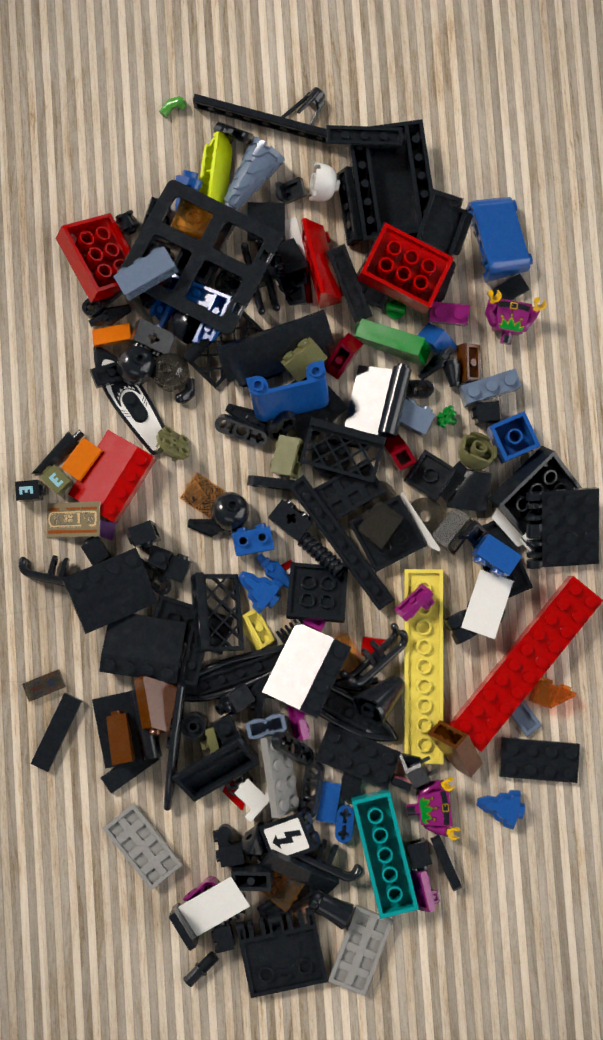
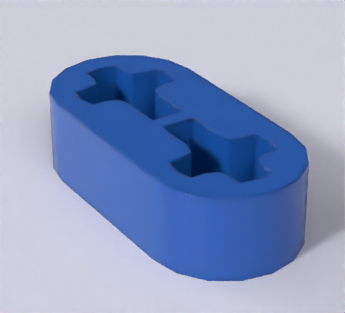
M342 804L337 809L335 837L339 842L347 843L353 835L354 810L350 805ZM344 809H348V812L351 813V815H347L346 822H343V815L340 814ZM343 825H346V832L349 833V835H345V838H341V834H338V832H342Z

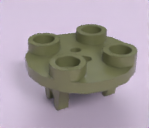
M164 426L157 433L158 443L156 444L157 449L155 452L160 453L164 450L172 457L171 460L174 462L178 459L184 460L190 455L191 451L188 445L190 441L185 435L178 434L169 426Z

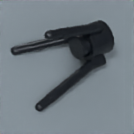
M314 87L311 92H308L305 97L281 117L286 118L299 106L301 107L297 111L298 114L308 105L312 108L317 106L310 125H314L321 108L325 105L323 103L326 97L324 92L318 87Z

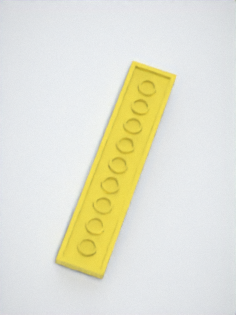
M404 569V600L423 584L434 594L432 599L435 602L428 610L421 606L412 618L407 621L404 620V630L409 637L407 646L404 648V753L418 756L421 759L430 756L431 759L424 762V764H443L442 751L428 735L439 720L443 721V569Z

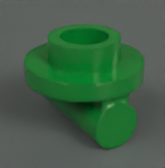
M395 300L388 302L386 312L390 318L399 319L405 314L406 306L404 304L395 302Z

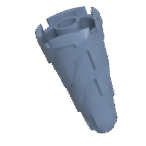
M254 136L224 198L225 205L239 210L283 164L285 158L272 146H267L265 141Z

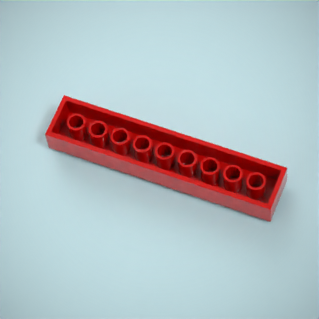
M568 576L449 722V725L469 735L474 747L482 752L601 605L603 599L575 576Z

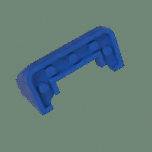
M511 197L469 202L466 210L472 214L470 225L474 227L483 260L481 263L485 269L483 273L485 283L529 271L530 265L533 264V259L526 248L516 213V201L512 200Z
M323 360L313 362L307 366V380L269 389L266 379L261 376L246 378L256 418L259 421L267 422L274 420L283 411L289 410L296 415L326 407L329 402V391Z

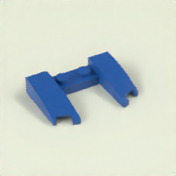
M174 274L170 276L172 284L167 288L168 290H172L180 277L179 275ZM193 282L186 295V299L207 308V310L219 316L225 314L233 299L232 296ZM157 300L152 305L148 315L150 317L156 316L160 321L156 325L164 328L175 309ZM200 323L192 342L197 344L200 343V340L204 339L214 342L220 332Z

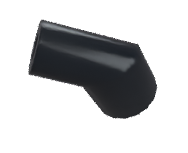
M194 378L185 379V389L175 396L177 403L185 404L194 397Z

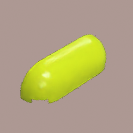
M217 131L213 134L214 137L209 145L205 144L199 179L203 183L199 192L224 203L229 184L232 147L228 138L220 131Z

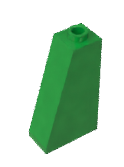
M361 319L360 324H357L355 327V337L365 345L425 367L431 349L424 337L365 319Z

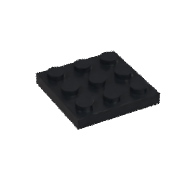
M329 386V402L326 407L295 415L296 424L291 430L303 441L306 439L311 417L333 423L348 409V406ZM313 430L311 440L313 441L321 433Z
M400 495L349 521L375 573L427 546Z
M291 562L286 619L344 623L348 568L346 567L339 576L334 577L333 573L328 572L329 569L324 568V565Z

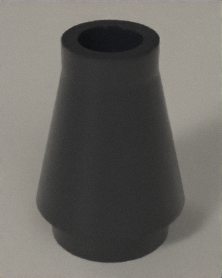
M458 358L445 361L442 368L449 382V387L461 385V363H459Z

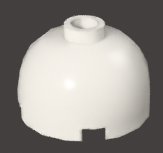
M315 162L313 168L317 169L316 173L311 174L309 194L312 196L309 200L315 202L328 201L333 196L334 191L338 192L340 180H337L336 172L332 167Z

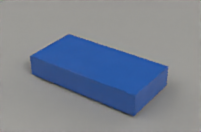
M323 781L318 814L316 815L317 821L335 824L341 790L340 783Z

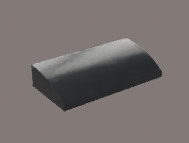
M237 738L173 775L172 780L195 802L260 765L259 756L248 743Z

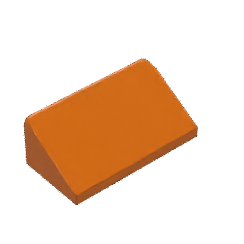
M130 323L92 329L94 347L129 343L128 341L131 337Z
M82 438L61 468L78 481H81L102 453V450L86 438Z

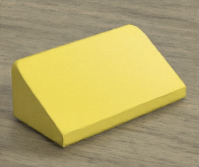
M253 609L242 615L243 631L254 651L276 641L261 613L259 614Z

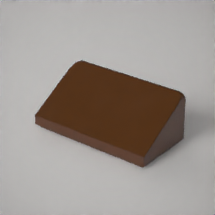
M470 343L457 345V358L459 363H461L460 383H471L481 380L480 345Z

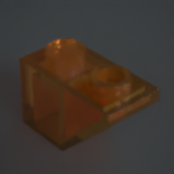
M542 677L532 689L528 701L551 709L574 698L576 693L571 691L572 687L560 684L558 687L552 685L553 680Z

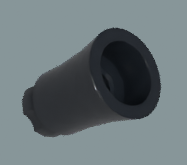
M318 890L314 891L308 903L309 909L314 910L316 914L329 920L341 930L349 921L354 906L353 903L342 901Z

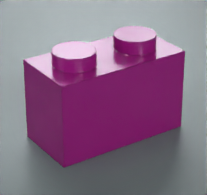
M433 302L428 312L427 323L466 326L468 325L470 305Z

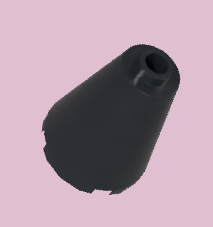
M392 675L358 693L353 699L356 712L359 716L363 714L367 718L365 722L371 726L380 727L385 723L404 692V681L399 676Z

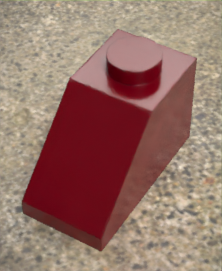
M348 333L338 343L325 364V371L338 380L354 360L364 343Z

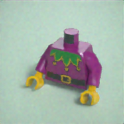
M489 290L488 296L490 299L487 303L485 315L489 325L492 327V331L501 333L500 343L511 345L512 336H518L526 332L536 320L540 310L545 309L547 304L544 300L541 305H538L537 303L540 299L536 297L534 299L535 306L532 307V304L502 299V294L499 290L493 296V291Z
M453 777L427 783L416 794L417 803L406 805L407 816L418 815L419 823L425 829L437 835L449 837L451 840L460 839V837L454 835V831H461L459 827L450 828L453 825L449 791L453 790L456 786H450L448 782L454 780Z

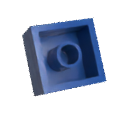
M525 411L493 424L486 429L493 446L496 445L497 456L501 464L540 447V443Z
M490 534L484 535L471 553L475 563L482 567L483 565L489 567V572L496 577L509 576L522 555Z

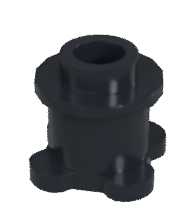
M133 210L115 217L116 223L120 224L122 228V234L132 235L137 232L139 225L133 219Z

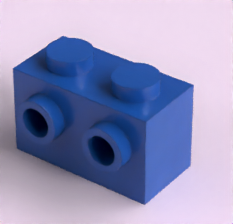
M266 523L255 525V529L247 530V527L235 529L236 532L232 533L236 556L275 550L270 526L266 527ZM261 535L266 536V539L264 541L259 540V537ZM243 538L247 539V542L244 545L240 543L241 539Z

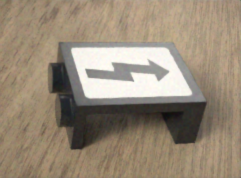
M306 807L298 813L279 820H269L259 827L268 853L273 849L294 858L314 851L321 845L320 836L313 827L312 816L307 812Z

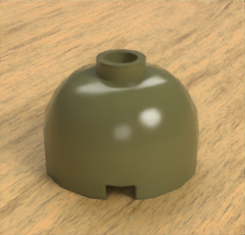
M471 432L470 435L465 434L458 446V458L466 467L473 470H482L487 468L496 458L498 453L496 445L492 446L490 443L491 439L484 434Z

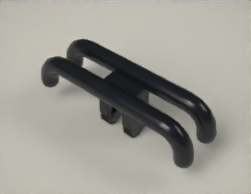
M257 239L255 242L257 253L263 244L261 239ZM243 242L241 250L246 265H251L252 260L248 244ZM267 269L253 295L258 314L261 316L265 314L259 290L262 287H267L272 309L275 312L280 310L273 280Z
M56 555L52 556L48 574L30 570V560L26 559V557L19 559L18 567L20 572L27 578L64 586L62 578H65L67 575L70 559L65 558L63 560L59 576L55 575L58 563V556Z
M392 623L390 626L392 630L390 637L380 646L374 640H371L369 643L374 651L370 654L367 649L363 648L361 653L365 660L349 673L346 670H341L340 676L344 680H348L349 685L354 688L363 687L404 650L409 638L405 630L400 631L398 625ZM400 635L401 640L398 645L385 655L384 652L395 643ZM373 666L362 678L355 680L367 667Z
M325 839L322 840L315 857L307 853L294 857L343 881H355L363 871L360 864H355L353 869L348 872L331 865L339 847L336 844L332 846L326 861H322L321 858L328 841Z

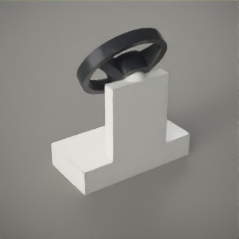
M247 771L233 785L230 786V781L226 786L232 795L238 796L250 808L245 814V818L251 822L268 804L269 796L268 790L263 793L253 783V778ZM245 774L249 775L250 780L248 778L245 780Z

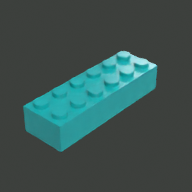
M389 789L351 798L380 919L419 910Z

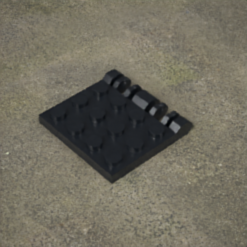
M599 488L526 492V501H540L526 503V508H540V513L526 515V520H540V522L526 523V537L540 538L526 541V546H540V551L526 553V557L536 558L526 560L528 569L599 564Z
M308 907L305 908L308 921L305 924L302 909H298L297 916L300 925L296 926L292 924L290 911L285 912L287 928H284L281 913L268 916L270 928L268 932H266L264 917H260L259 927L261 928V933L254 934L252 920H247L249 936L246 934L244 921L236 923L251 998L328 982L314 910Z

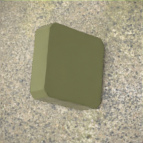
M213 726L207 727L205 729L206 739H201L200 744L202 750L209 748L210 753H213L222 746Z

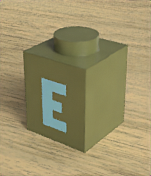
M55 464L48 466L42 472L44 475L41 479L59 496L74 483Z

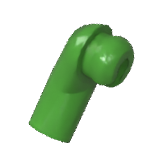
M181 96L168 99L159 112L162 116L167 117L175 107L183 110L187 106V102Z

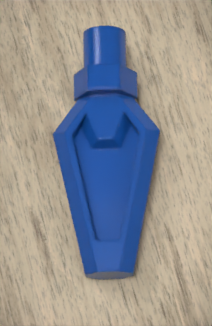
M260 553L255 559L261 563L260 566L264 568L265 575L272 580H278L288 589L289 576L278 561H270L268 557L266 558Z

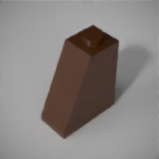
M146 676L135 678L134 684L142 729L148 730L149 734L154 736L168 733L177 686Z
M122 710L113 711L111 716L106 717L112 765L131 762L136 757L128 713H123Z
M441 720L428 733L432 741L456 770L470 778L483 764L469 735Z

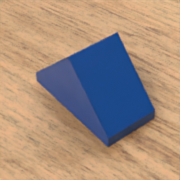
M427 323L417 335L426 339L430 349L435 354H440L448 346H452L454 350L457 347L444 329Z

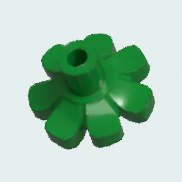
M452 405L445 407L443 413L439 412L437 418H439L437 425L441 428H445L447 424L454 426L457 423V419L454 418L456 411H454Z

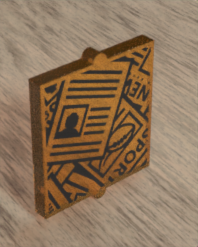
M196 473L191 482L186 484L187 488L180 499L208 517L213 502L225 490L199 473Z
M274 871V885L271 892H260L287 912L292 903L298 900L297 896L305 884Z

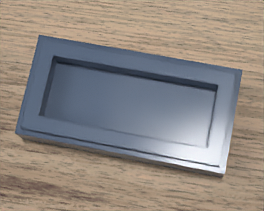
M524 700L511 715L526 737L542 726Z

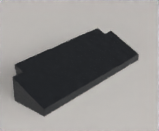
M432 189L416 238L451 257L459 255L472 221V214L468 210L461 208L464 198ZM452 261L433 302H442L445 299L456 267L454 261Z
M323 309L216 347L227 382L236 379L239 387H248L246 378L261 376L267 380L287 370L281 363L284 355L289 351L293 352L298 347V343L303 339L310 337L326 356L328 355L326 347L335 343L326 312Z

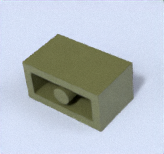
M310 337L300 341L297 345L298 347L293 352L289 351L286 353L281 361L297 382L302 381L306 377V369L309 364L321 360L324 362L328 358Z
M279 435L275 443L274 457L270 462V472L278 476L298 479L302 463L299 461L305 441L300 438Z

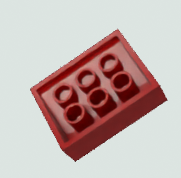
M108 213L61 226L56 240L89 301L93 303L122 291L114 275L121 268L130 251V247L112 214Z
M302 218L301 238L319 308L339 304L342 302L344 294L341 286L338 284L337 276L327 254V250H329L328 243H330L328 231L325 232L323 225L307 218Z
M385 222L357 280L426 314L431 308L454 258Z
M107 430L97 446L102 450V453L82 480H76L68 495L79 502L100 501V515L117 524L157 459L138 446Z

